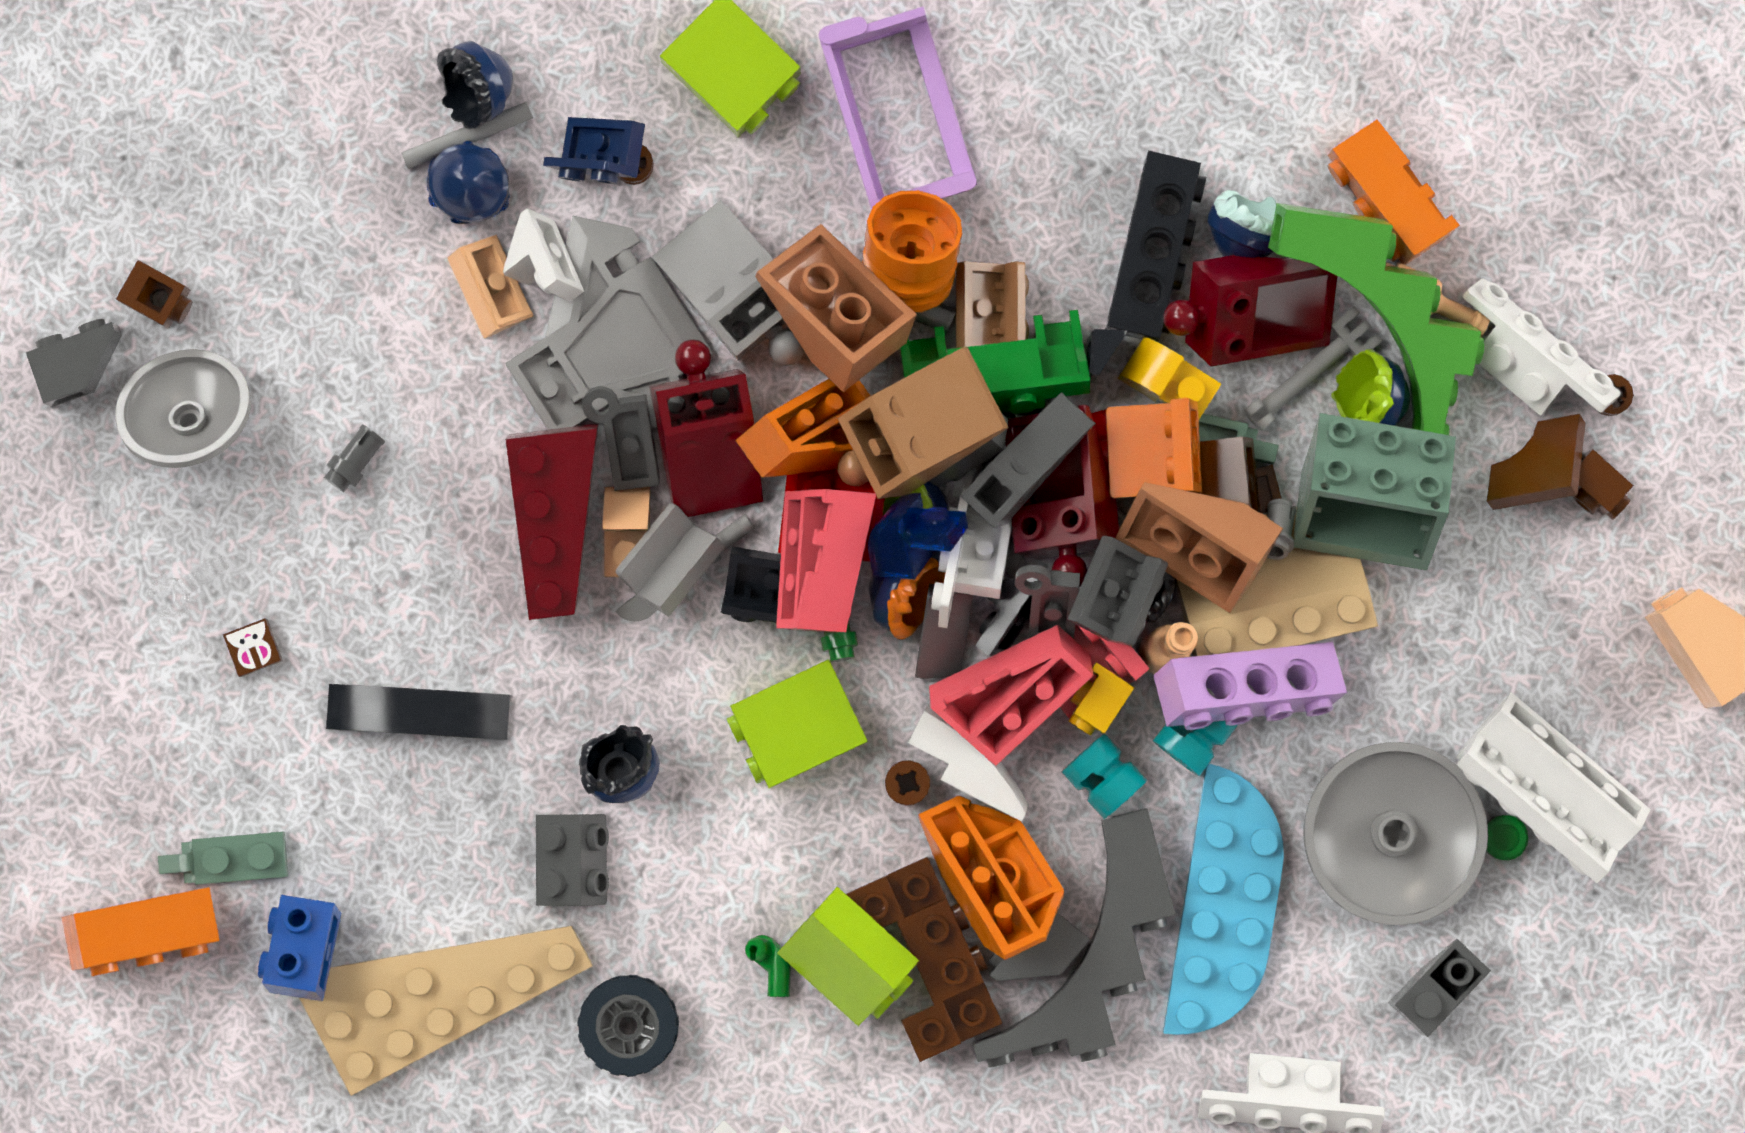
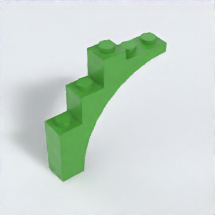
M1276 203L1268 248L1277 255L1312 263L1341 277L1365 297L1382 317L1399 347L1410 383L1413 412L1412 429L1449 435V425L1446 424L1449 406H1454L1458 395V381L1454 377L1455 374L1473 376L1475 364L1479 365L1484 354V339L1481 338V331L1471 324L1430 318L1431 312L1437 311L1440 302L1441 291L1440 286L1436 285L1437 278L1425 271L1386 266V260L1392 259L1396 248V234L1392 232L1393 225L1379 218Z

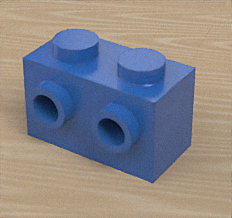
M281 895L279 906L272 907L268 919V934H272L269 952H262L258 966V977L263 979L262 984L269 993L317 1001L324 1000L342 914L335 903Z

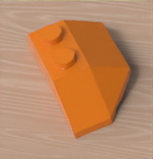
M959 795L918 814L940 874L984 947L1006 960L1046 941L1064 897V888L1020 820L992 808L973 804L971 800Z

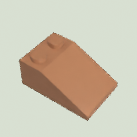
M822 224L818 225L757 271L755 276L811 362L842 392H845L907 343L917 315Z
M1145 482L1140 488L1115 539L1146 556L1161 558L1168 562L1165 572L1228 613H1231L1256 578L1283 528L1271 521L1263 513L1257 512L1245 503Z

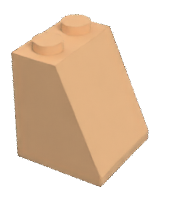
M1683 587L1677 590L1673 589L1651 603L1655 611L1645 617L1704 708L1724 706L1745 692L1744 616L1701 589L1687 592Z

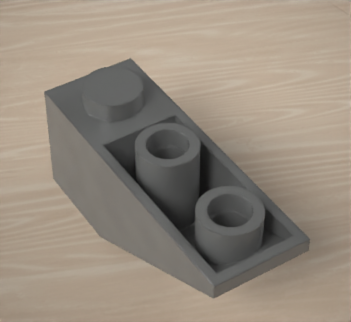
M1060 393L984 469L961 497L994 528L1006 525L1096 423L1068 397Z

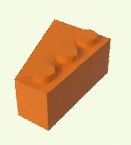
M1378 119L1333 148L1328 154L1332 162L1327 167L1335 181L1341 187L1348 185L1356 196L1357 200L1353 202V206L1358 215L1383 219L1393 225L1392 232L1396 234V248L1391 259L1392 262L1398 259L1400 263L1407 265L1446 239L1460 226L1452 215L1446 219L1443 217L1432 201V198L1435 197V192L1428 183L1421 185L1408 166L1410 165V160Z
M827 379L764 415L741 435L736 442L762 478L838 469L840 458L848 451L853 450L837 418L871 395L860 380L845 392H842L830 379Z
M210 887L61 917L71 970L90 967L91 976L119 971L117 962L135 958L137 967L164 962L163 952L178 949L181 951L182 958L209 953L207 944L220 941Z

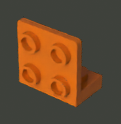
M1190 398L1170 399V403L1107 408L1111 497H1136L1145 482L1198 494L1202 493L1197 401Z

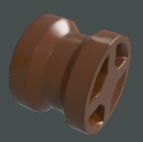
M911 760L900 761L894 764L887 772L885 778V789L889 797L902 805H914L922 801L930 788V777L926 769L920 763Z

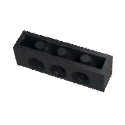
M1148 150L1105 329L1126 330L1127 334L1125 336L1138 339L1149 338L1156 342L1160 340L1161 333L1170 334L1164 324V312L1168 307L1172 289L1180 291L1186 264L1178 262L1182 245L1191 246L1196 220L1188 219L1192 201L1201 203L1207 178L1206 176L1199 175L1200 162ZM1161 194H1171L1177 198L1180 209L1174 215H1163L1157 210L1155 199ZM1153 237L1164 239L1169 246V255L1164 259L1151 258L1145 250V242ZM1141 281L1153 282L1159 290V299L1153 303L1141 302L1135 295V285Z

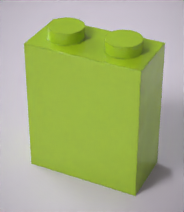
M714 0L660 55L661 63L738 138L745 130L750 135L757 131L769 117L765 110L777 98L782 103L785 102L801 85L797 80L801 75V67L732 0Z
M829 659L730 705L734 715L726 718L737 743L745 739L753 756L745 760L756 783L765 781L768 788H772L868 742Z
M838 887L833 890L777 952L857 1026L870 1014L878 1019L894 1000L896 1001L914 981L908 974L919 962L913 954Z

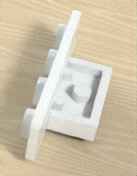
M1482 278L1464 293L1463 298L1496 325L1484 341V354L1479 365L1540 416L1550 408L1567 385L1599 412H1603L1621 394L1613 386L1611 379L1605 373L1591 368L1578 357L1577 351L1569 343L1555 338L1543 327L1541 320L1537 316L1523 311L1512 302L1507 292L1501 286Z
M976 467L969 470L960 480L954 481L953 497L960 498L958 508H949L946 534L953 535L951 545H942L938 571L946 572L944 583L935 582L931 604L932 610H939L938 627L942 628L948 627L954 592L1000 599L1012 532V519L1006 525L994 528L961 497L975 481Z
M1250 1053L1247 1067V1093L1203 1090L1198 1106V1118L1209 1119L1211 1122L1221 1125L1241 1122L1255 1124L1263 1129H1275L1279 1126L1300 1128L1307 1133H1322L1324 1131L1379 1133L1384 1120L1385 1109L1378 1106L1340 1103L1341 1062Z

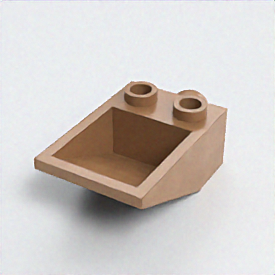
M963 347L880 390L837 418L853 450L848 451L840 458L838 474L842 481L850 486H862L869 481L878 499L906 496L1008 429L1009 427L968 347Z

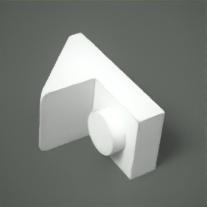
M526 208L520 213L503 273L505 276L526 285L537 282L544 292L572 301L583 293L584 290L557 225L553 219Z

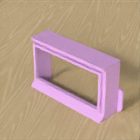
M924 7L868 24L862 17H854L825 26L819 32L821 46L871 209L884 197V193L840 51L905 31L910 33L953 173L951 177L908 191L919 190L943 199L972 190L977 185Z

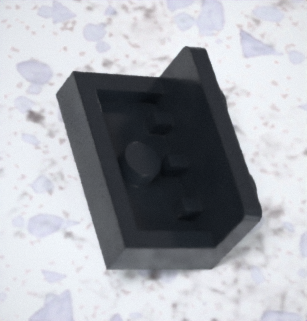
M732 546L721 613L731 615L733 619L741 622L761 620L776 624L781 554Z

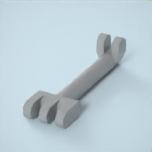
M1355 306L1332 324L1331 329L1338 338L1264 400L1261 401L1257 398L1244 409L1247 418L1256 428L1262 431L1276 419L1274 414L1349 351L1355 356L1361 351L1374 349L1383 341L1378 333L1370 337L1364 345L1358 339L1372 327L1367 320L1362 322L1353 331L1346 325L1355 320L1360 313Z

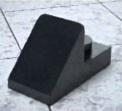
M1037 578L1026 579L1029 582L1040 581ZM1015 579L1002 582L1000 599L986 597L1000 609L998 612L994 611L989 614L979 629V633L982 636L975 646L989 656L1010 648L1030 618L1032 595L1020 592L1015 586Z

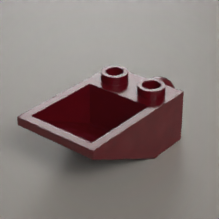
M1230 255L1195 261L1192 266L1189 301L1176 300L1169 304L1164 312V324L1172 334L1185 336V343L1210 367L1328 346L1330 344L1338 276L1312 263L1290 258H1249Z
M695 339L682 342L675 352L676 366L682 373L687 375V379L649 386L671 503L678 506L687 517L764 502L761 476L736 442L741 435L754 425L746 374L739 369L705 375V371L711 362V353L706 344ZM724 387L727 390L726 400L722 403H715L712 399L713 391ZM680 396L683 399V407L678 412H671L668 409L669 399Z
M1084 404L1077 406L1090 419L1093 420L1090 407L1088 405ZM1040 413L1008 419L1009 428L1007 429L1005 439L1006 447ZM1095 425L1012 517L1015 553L1037 560L1058 557L1053 563L1051 571L1080 573L1079 587H1081L1088 569L1084 560L1077 556V553L1097 550L1102 536L1115 538L1119 531L1116 498L1110 495L1109 473ZM1078 516L1077 524L1070 522L1071 517Z

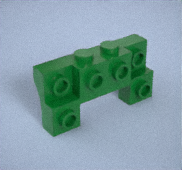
M1078 310L1069 311V321L1050 324L1043 323L1042 315H1034L1033 328L1035 339L968 347L1001 413L1026 414L1038 408H1045V399L1056 398L1060 393H1063L1065 396L1090 394V376ZM943 326L934 327V338L907 340V343L900 348L904 378L963 347L946 350Z

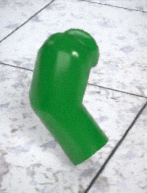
M758 935L748 940L745 946L747 958L755 961L768 972L767 996L790 997L791 965L777 954L782 946L772 937Z

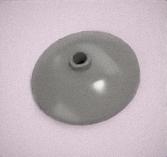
M198 349L174 351L149 361L129 378L117 400L115 422L125 446L142 461L166 468L193 466L219 455L239 437L249 418L251 394L240 369L224 356Z

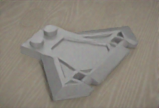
M572 216L566 249L584 292L572 301L555 295L545 338L505 363L547 430L579 426L587 421L588 418L582 409L583 398L586 392L597 386L612 389L617 395L618 400L622 397L647 395L652 428L657 429L649 386L680 380L679 377L684 373L678 369L675 363V352L678 346L686 340L695 339L706 344L711 356L714 355L653 259L649 257L640 263L637 262L630 249L640 243V239L632 228ZM614 259L623 271L616 278H613L606 267V264ZM708 369L705 371V375L710 374ZM724 387L717 388L712 393V399L715 403H722L727 398V390ZM680 396L670 398L668 409L671 412L681 410L683 399ZM597 398L592 402V406L595 410L603 412L609 408V403L604 398Z

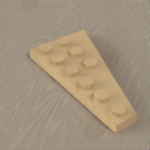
M566 926L330 967L324 1000L299 999L350 1096L583 972L592 967L593 964L573 926Z

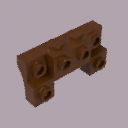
M928 857L846 893L848 897L882 927L897 922L911 954L919 960L916 966L934 1004L901 1019L919 1062L1003 1024L980 974L988 970L978 945L968 947L961 932L969 928L966 918L958 903L952 906L949 905Z

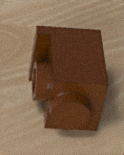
M137 260L116 297V300L167 329L170 328L173 321L181 324L188 315L193 303L192 300L187 298L191 291L188 287L140 260ZM158 291H165L168 295L166 303L161 307L155 306L152 300L154 294Z
M1592 449L1582 456L1578 494L1573 496V499L1588 513L1593 515L1598 511L1601 515L1606 514L1610 519L1614 520L1630 503L1631 500L1626 494L1634 485Z

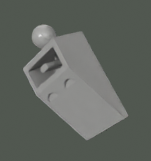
M722 200L717 202L652 256L655 263L737 361L741 360L766 338L769 340V354L776 363L788 366L797 363L804 354L803 348L791 330H783L781 326L785 323L784 319L777 309H772L767 305L768 295L755 277L757 271L773 260L772 256ZM738 322H744L750 328L749 334L744 338H737L732 333L733 326Z

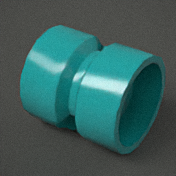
M1224 720L1212 722L1204 728L1186 730L1184 725L1167 727L1165 724L1153 739V742L1189 771L1200 776L1214 758L1213 746H1223L1238 725H1226Z
M1102 734L1061 771L1077 790L1086 789L1089 792L1088 803L1103 819L1111 815L1147 782V779L1131 762L1122 763L1120 761L1121 750L1106 734Z

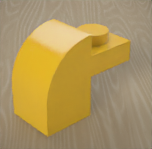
M1149 338L1141 340L1118 377L1119 380L1154 402L1159 400L1163 403H1170V399L1190 398L1197 401L1199 419L1221 386L1220 382L1185 361L1183 356Z

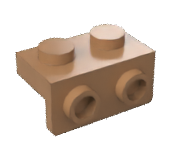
M963 261L957 263L956 348L1028 339L1029 325L1026 320V296L1029 290V280L1025 274V262L1014 261L1000 264Z

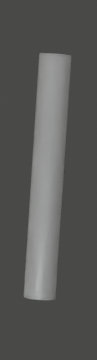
M527 102L504 110L500 115L490 122H486L480 128L468 129L463 127L406 150L401 154L407 168L410 169L435 159L442 150L450 146L472 144L533 119Z

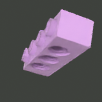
M1333 642L1175 658L1167 662L1153 675L1166 726L1184 725L1186 730L1204 728L1212 722L1224 720L1226 725H1239L1250 721L1253 717L1266 716L1267 721H1277L1287 718L1293 713L1304 711L1309 717L1319 716L1330 712L1333 709L1332 705L1347 693ZM1288 680H1290L1294 684L1295 688H1293L1290 685ZM1247 684L1251 685L1256 693L1251 691ZM1207 688L1214 693L1216 698L1209 694Z

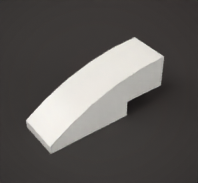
M928 703L908 743L948 763L940 780L1022 822L1029 804L1003 764L1000 762L995 766L934 712Z

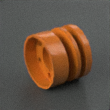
M917 190L899 191L887 195L872 207L868 217L862 263L915 313L935 308L950 295L954 284L957 257L963 234L961 219L950 204L930 193Z

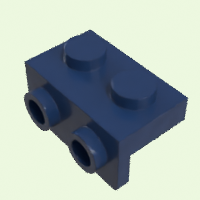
M568 117L562 158L544 157L543 166L559 170L558 178L577 182H585L586 174L591 175L590 180L607 184H617L618 177L637 178L645 124L632 120Z

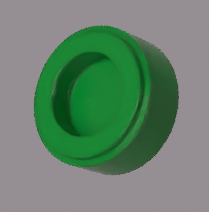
M1499 815L1487 822L1488 841L1486 852L1491 857L1498 860H1512L1519 857L1525 851L1528 845V831L1522 821L1514 816Z

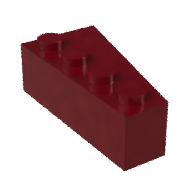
M599 424L509 434L505 439L529 620L574 615L577 609Z

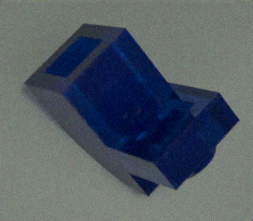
M909 493L896 499L872 529L868 538V553L873 576L915 580L932 557V550L952 551L968 529L966 512L949 511L942 507L924 509L921 493Z

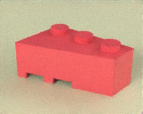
M832 489L785 491L776 628L816 632H846L876 494Z
M1056 625L930 685L931 709L991 763L997 766L1094 676L1090 654L1059 625Z

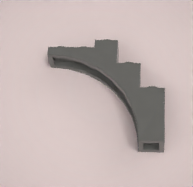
M1147 808L1101 820L1107 854L1106 887L1098 924L1083 958L1063 986L1035 1012L1006 1030L972 1042L978 1062L987 1060L988 1067L990 1068L1015 1061L1013 1053L1030 1048L1033 1056L1058 1050L1057 1041L1064 1039L1066 1040L1070 1056L1080 1055L1081 1062L1107 1056L1106 1047L1116 1045L1102 991L1110 990L1111 997H1116L1138 990L1136 982L1146 979L1132 926L1139 925L1141 932L1151 931L1168 926L1166 917L1176 915Z

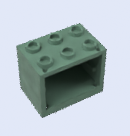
M1320 413L1301 471L1293 537L1294 548L1427 571L1449 514L1456 436Z

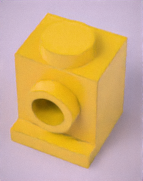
M1097 662L1092 666L1093 674L1097 677L1093 683L1088 680L1076 691L1071 702L1076 704L1077 707L1068 722L1089 736L1093 734L1095 729L1105 734L1134 690L1133 686Z

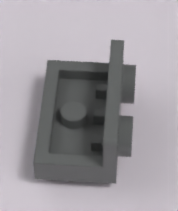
M1102 536L1067 620L1107 641L1133 646L1138 636L1144 630L1146 617L1154 597L1162 587L1163 576L1168 562L1161 558L1146 556L1113 537Z
M605 814L536 815V906H594L607 903V891L609 888L607 845L609 833L606 827Z

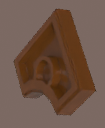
M1580 414L1537 421L1533 436L1520 451L1507 460L1491 465L1487 502L1492 510L1571 497L1578 494L1586 425Z

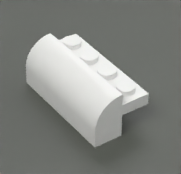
M1512 692L1487 717L1456 757L1459 759L1456 765L1463 770L1464 775L1471 783L1482 786L1498 800L1500 806L1507 813L1518 816L1531 827L1541 842L1553 846L1568 859L1570 865L1582 875H1588L1596 883L1610 871L1618 852L1642 829L1651 810Z

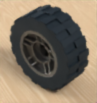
M631 974L613 977L595 987L583 1002L577 1022L579 1027L578 1038L584 1047V1053L588 1059L591 1058L601 1070L609 1071L612 1075H625L627 1077L648 1073L660 1065L671 1053L678 1037L679 1016L676 1012L675 1003L667 994L668 992L649 978ZM625 1017H632L637 1023L636 1031L629 1035L624 1034L619 1025L620 1021Z

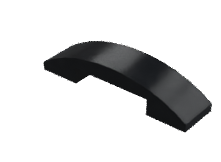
M329 684L326 729L507 740L510 695Z

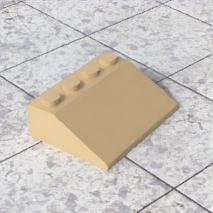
M1296 515L1294 516V522H1293V528H1292V534H1291L1292 538L1294 537V528H1295ZM1293 548L1284 559L1274 560L1266 558L1256 578L1231 613H1228L1181 581L1176 579L1175 582L1184 621L1194 627L1198 636L1197 645L1192 650L1193 657L1299 646L1378 627L1367 579L1361 560L1357 558L1300 548Z

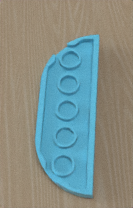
M1208 764L1205 768L1164 1020V1034L1198 1033L1214 1028L1232 1018L1249 1002L1256 992L1265 973L1269 956L1284 859L1283 840L1279 823L1267 800L1250 782L1228 769Z

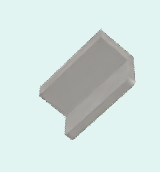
M670 503L617 567L616 574L641 601L669 617L725 546L716 536L694 525L678 506Z

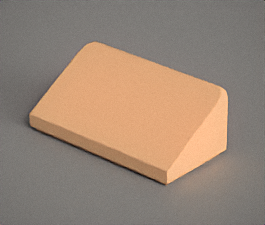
M497 235L462 246L448 256L449 264L483 338L490 337L533 317V313L518 281L505 276L503 273L507 257Z

